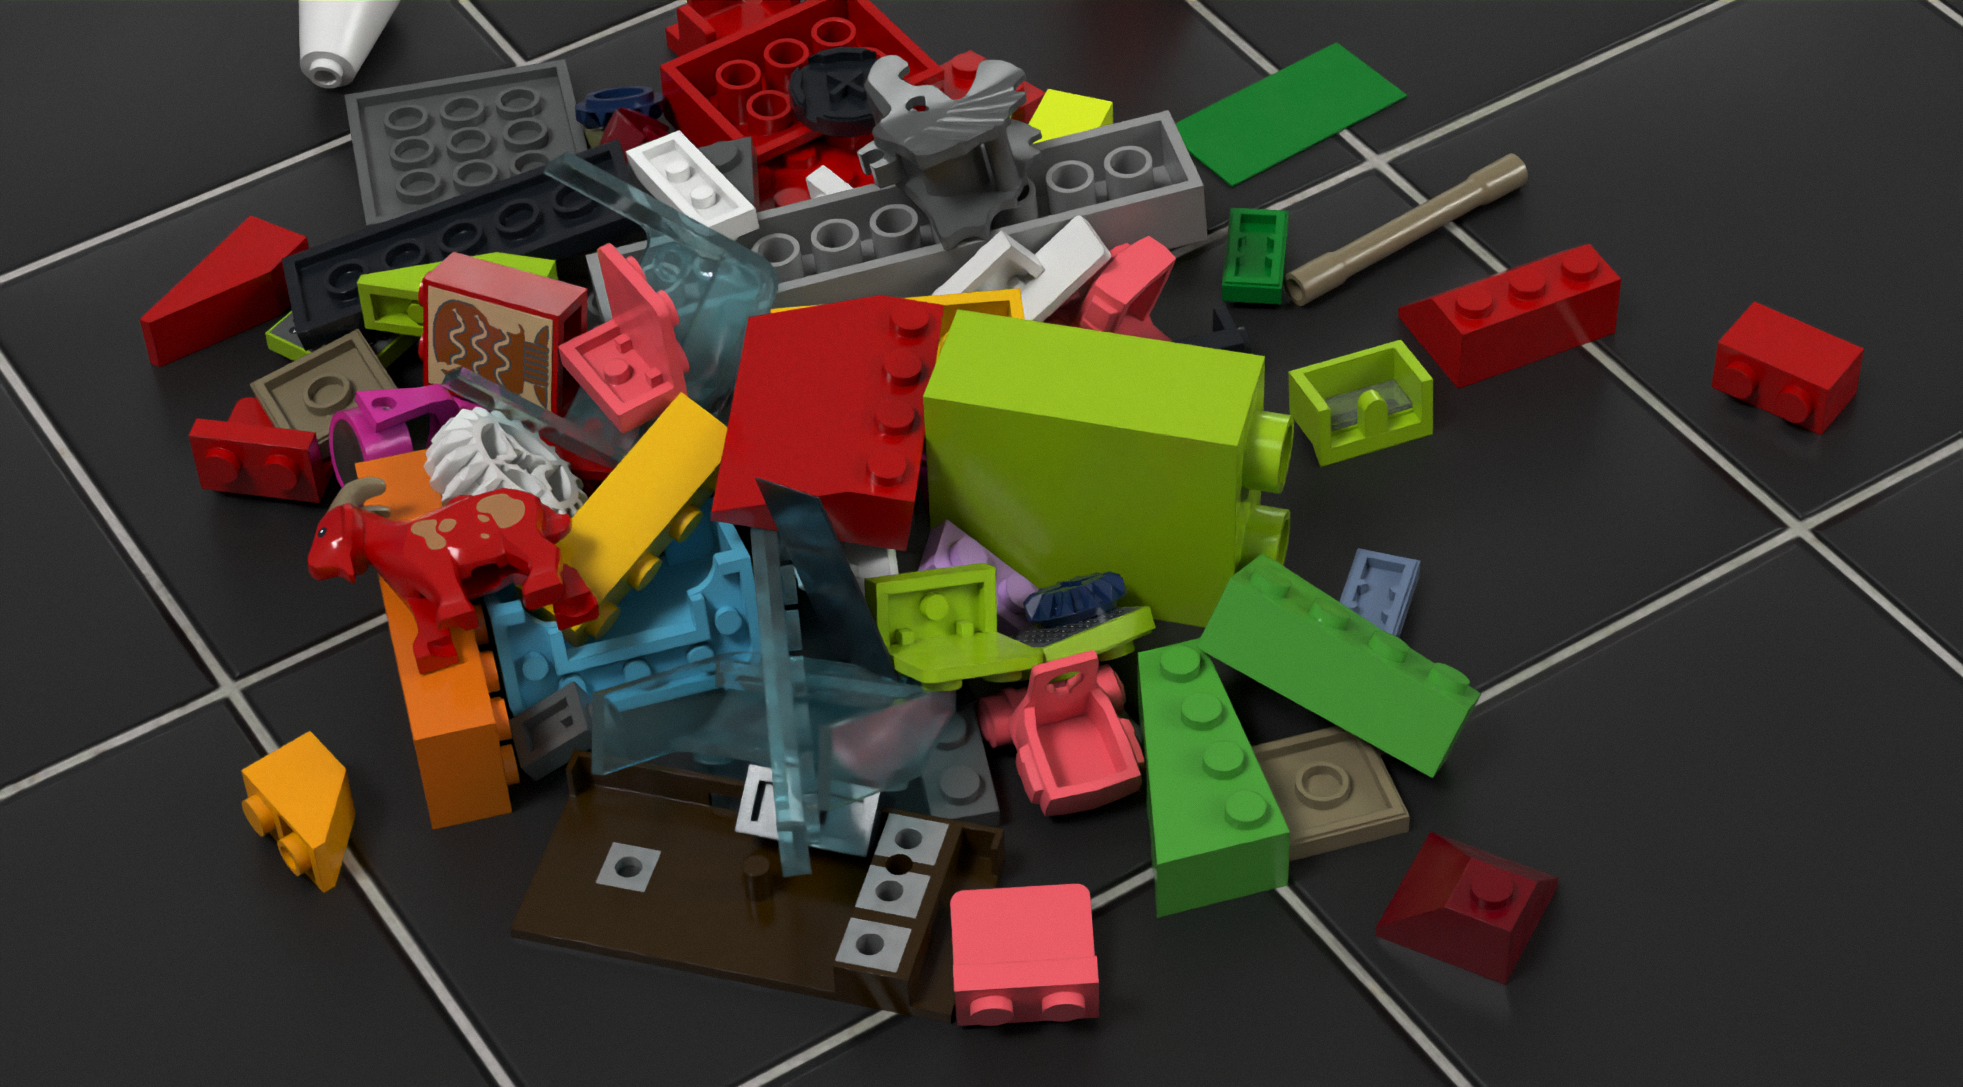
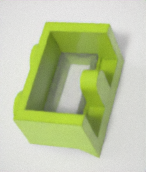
M1402 340L1288 371L1290 415H1293L1296 423L1313 444L1320 468L1433 435V378Z

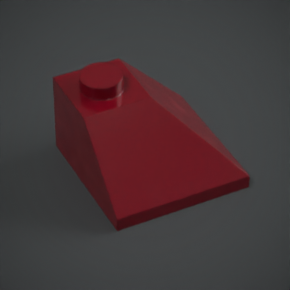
M1430 831L1378 922L1375 936L1505 985L1558 887L1559 878Z

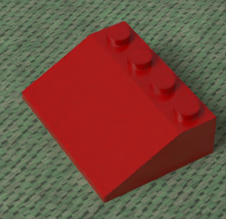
M807 0L660 65L662 95H665L667 108L664 112V118L677 131L680 130L685 137H688L701 147L720 141H731L751 136L757 151L759 165L824 135L810 130L796 119L789 99L791 74L798 66L800 71L808 65V58L819 51L841 46L863 47L875 51L876 59L887 55L899 56L908 62L910 73L903 77L904 81L914 86L933 85L944 80V70L870 0Z
M877 295L749 317L710 521L778 531L755 479L758 477L820 497L839 541L906 551L925 437L923 395L936 363L944 305Z

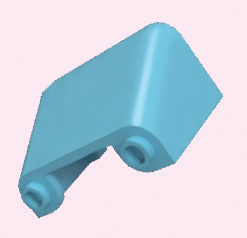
M714 497L708 498L699 509L703 512V516L689 537L681 543L673 539L664 550L665 556L658 557L662 560V564L649 584L641 591H637L632 587L619 602L617 607L621 611L617 620L599 640H595L590 636L583 646H572L563 639L562 630H558L556 621H541L523 608L520 600H517L515 583H510L497 592L478 597L505 696L514 717L573 681L593 700L601 697L615 711L739 681L751 676L760 667L765 657L766 644L751 557L733 524L710 521Z

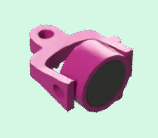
M441 384L417 388L356 391L355 402L358 407L336 412L332 416L329 427V447L336 478L341 488H343L347 483L358 479L355 463L413 452L412 441L405 423L408 420L430 413V432L425 448L428 449L432 444V438L440 428L462 409L473 410L477 406L486 409L490 413L491 411L487 406L478 404L476 401L450 394L446 387Z

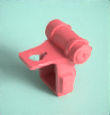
M1150 236L1132 245L1124 243L1116 246L1109 251L1111 253L1110 260L1043 321L1051 324L1172 342L1168 336L1153 325L1150 313L1170 276L1176 257L1164 245Z
M1091 650L1038 664L1031 669L1028 686L1014 689L1012 686L1006 687L997 694L979 699L977 721L982 738L992 749L1008 745L1015 746L1017 750L1015 764L1024 790L1030 802L1040 806L1045 817L1093 810L1139 791L1142 784L1141 774L1144 773L1146 766L1141 747L1136 738V732L1129 719L1118 717V715L1123 714L1124 704L1126 703L1124 685L1109 664L1099 666L1096 651ZM1079 672L1074 677L1049 683L1052 679L1064 673Z

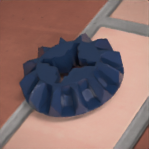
M624 86L598 90L587 94L584 101L575 105L576 121L590 128H605L616 109L619 110L620 107L638 111L656 120L667 110L665 95L653 92L651 87Z
M1110 571L1101 574L1096 572L1087 576H1077L1070 580L1057 582V584L1049 587L1040 588L1038 592L1030 594L1023 604L1027 621H1041L1043 627H1056L1083 621L1106 613L1117 607L1116 600L1122 598L1128 592L1120 574Z

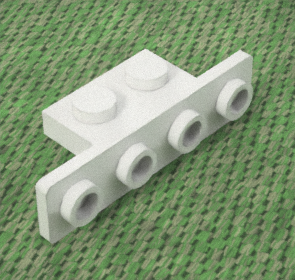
M1080 215L1075 216L1036 254H1033L1001 230L987 244L982 246L950 279L937 288L932 295L1020 288L1025 320L1043 322L1110 260L1111 253L1090 223Z

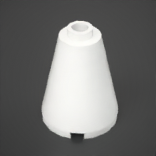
M299 0L300 68L304 75L314 84L323 88H336L351 83L401 0Z

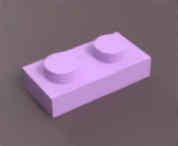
M946 519L930 531L918 571L976 563H986L996 567L997 632L1008 636L1034 626L1035 622H1029L1026 619L1023 602L1030 594L1038 592V587Z

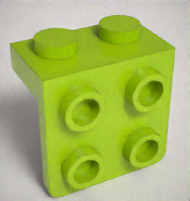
M976 563L864 578L865 600L892 658L895 670L900 677H911L921 682V687L925 690H957L962 687V679L982 677L983 680L989 682L1017 681L1022 679L1023 670H1030L1034 666L1043 663L1042 651L997 632L996 567L986 563Z

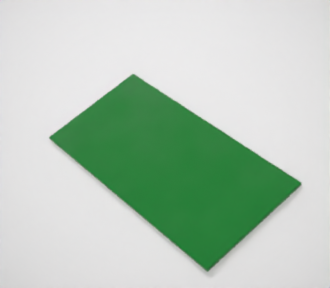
M1336 42L1175 123L1188 152L1228 185L1234 187L1407 98V94Z

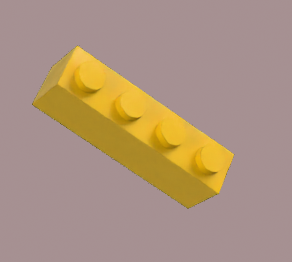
M682 392L679 393L571 518L573 521L571 532L563 540L555 544L561 549L564 563L577 570L586 586L596 597L599 607L597 619L562 630L563 639L574 647L583 646L590 636L595 640H599L608 632L620 614L621 609L617 607L619 602L632 587L637 591H641L649 584L662 564V560L658 558L673 539L681 543L689 537L703 516V512L699 509L716 489L727 426ZM514 584L517 600H520L524 609L541 621H556L553 604L529 610L523 603V586Z

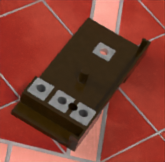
M574 749L565 769L570 796L510 927L512 938L952 1023L956 1006L950 901L955 893L962 890L998 888L1006 865L1004 829L886 807L882 811L872 860L735 832L739 811L713 807L711 793L742 799L745 781ZM629 865L637 866L641 869L639 874L633 877H622L617 874L621 868Z

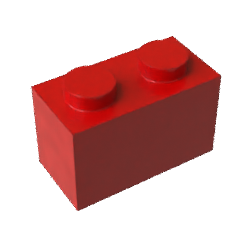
M1754 301L1718 341L1712 387L1822 435L1856 395L1864 348Z

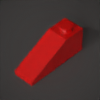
M250 215L140 318L150 363L162 367L281 316L291 306L282 258L309 249L307 237Z

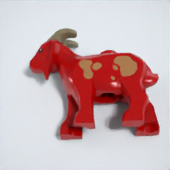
M375 477L356 479L347 483L339 491L328 511L318 523L313 544L307 557L309 573L317 581L342 577L349 583L354 584L356 583V576L363 575L367 571L369 564L379 573L407 606L417 623L418 634L412 645L420 674L459 662L449 627H459L465 631L479 627L476 611L469 600L497 592L510 583L523 586V603L529 610L553 604L556 624L560 631L595 620L599 616L596 597L586 586L577 570L564 563L561 549L555 545L571 532L573 522L568 514L555 513L549 506L543 504L539 497L530 492L517 489L500 488L475 496L460 495L450 500L446 506L413 520L392 521L387 519L391 516L389 507L382 505L360 506L367 499L384 493L386 490L385 481Z

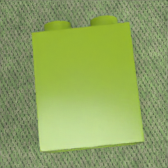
M957 309L923 395L930 528L932 530L946 519L1039 589L1057 584V582L1073 579L1077 576H1087L1096 572L1101 574L1110 571L1120 574L1128 593L1116 600L1117 607L1150 606L1153 619L1206 628L1230 578L1257 556L1264 553L1284 566L1290 532V510L1261 505V491L1281 494L1284 488L1292 452L1294 417L1288 414L1263 411L1265 356Z

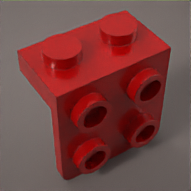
M253 397L239 400L228 422L197 418L188 435L201 489L320 503L334 472L331 456L323 460L321 459L316 432L273 427L259 402Z

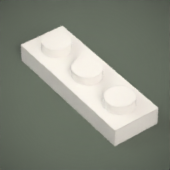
M680 130L626 151L630 172L704 251L713 247L731 244L738 237L759 229L755 207Z

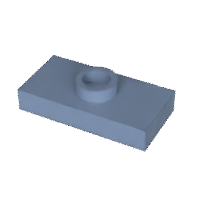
M1358 548L1339 602L1383 631L1400 638L1419 580L1421 561Z

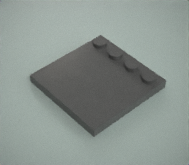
M566 59L344 95L367 228L588 150L582 124L576 121V100Z

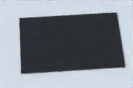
M757 477L755 479L835 657L897 682L901 681L820 497Z

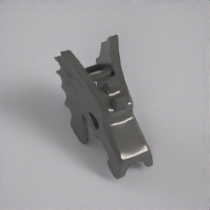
M887 55L881 57L873 64L864 84L876 126L872 131L874 140L857 151L862 171L866 175L872 173L875 184L880 189L893 184L900 188L925 213L944 250L949 252L965 238H988L993 217L1001 211L1018 208L1017 198L1020 196L1023 186L1028 184L1027 170L1029 166L1043 159L1041 151L1030 146L1042 138L1041 131L1019 120H1011L1014 111L1027 102L1025 92L1015 91L1026 80L1024 70L1003 60H984L979 63L976 77L966 96L959 100H953L934 85L914 86L902 80L904 76L910 73L908 62L899 56ZM923 105L926 106L927 111H917L913 107Z

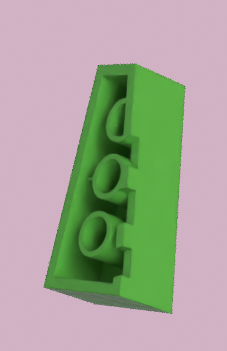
M1261 553L1230 578L1196 645V648L1431 778L1435 776L1446 762L1481 696L1480 692L1469 686V679L1460 671L1442 663H1433L1411 649L1398 637L1383 631L1264 553Z
M1200 638L1138 652V713L1142 754L1146 766V803L1150 826L1157 918L1288 886L1290 830L1209 654L1196 648Z

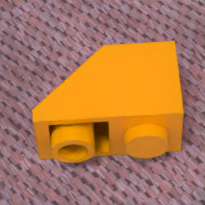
M309 731L241 770L248 796L247 799L242 801V808L249 823L260 836L270 833L277 841L280 854L289 869L296 876L306 873L317 887L325 893L336 886L356 816V810L346 768Z

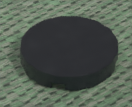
M841 46L822 50L808 58V65L800 71L798 66L791 74L789 85L790 106L796 119L810 130L828 136L857 137L872 133L876 124L864 84L873 64L878 60L876 59V52L863 47Z

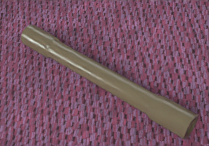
M1509 153L1470 174L1462 183L1334 252L1324 253L1287 273L1283 278V285L1288 297L1296 305L1303 306L1342 285L1348 277L1476 207L1488 205L1525 185L1528 181V171L1524 162L1517 155Z

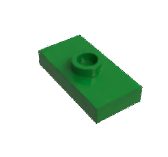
M1230 208L1221 301L1281 304L1289 211Z

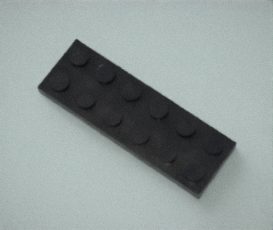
M619 139L287 256L282 258V264L296 333L304 350L307 351L331 343L354 330H366L357 287V281L361 275L441 262L452 252L468 256L500 252L561 262L571 256L604 244L623 240L632 234L647 230L648 227Z

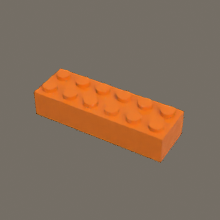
M427 449L355 463L358 479L375 477L384 480L386 484L384 493L367 499L363 506L382 505L389 507L391 516L387 519L392 521L413 520L443 507L441 504L442 495L432 490L429 484L431 477L424 468V464L427 461L425 454ZM377 572L432 830L512 813L507 786L518 784L520 780L512 744L500 746L499 743L502 740L512 739L504 699H501L500 696L493 698L489 696L490 692L500 690L493 652L489 650L479 652L478 645L489 643L481 604L473 605L479 627L468 631L459 627H449L459 662L420 674L412 645L418 634L417 623L407 606Z

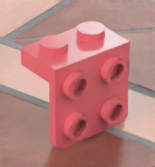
M611 243L599 247L597 253L613 319L559 345L558 350L562 365L619 431L624 434L660 416L680 392L689 397L684 374L689 372L690 366L684 350L676 340L674 327L679 325L680 321L671 298L663 290L658 292L653 290L647 283L645 274L634 257L624 258Z
M1061 884L962 890L952 896L950 907L957 1026H996L1005 1023L1034 1021L1064 1022L1084 1018H1099V976L1097 956H1095L1091 898L1089 890L1084 885Z

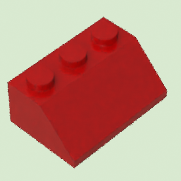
M1585 244L1398 307V317L1453 384L1460 389L1614 334L1621 278L1590 244Z

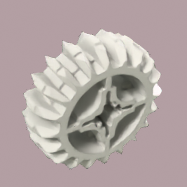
M477 406L473 410L462 409L440 428L432 438V444L425 452L427 461L424 464V468L431 477L429 484L432 490L442 495L441 504L443 507L450 500L460 495L475 496L500 488H509L530 492L539 497L541 502L549 506L555 513L568 514L572 518L588 500L586 493L582 491L584 487L582 480L571 473V463L562 460L555 452V446L547 445L540 439L538 432L532 433L524 428L520 420L514 419L510 421L502 412L493 410L490 413L486 409Z

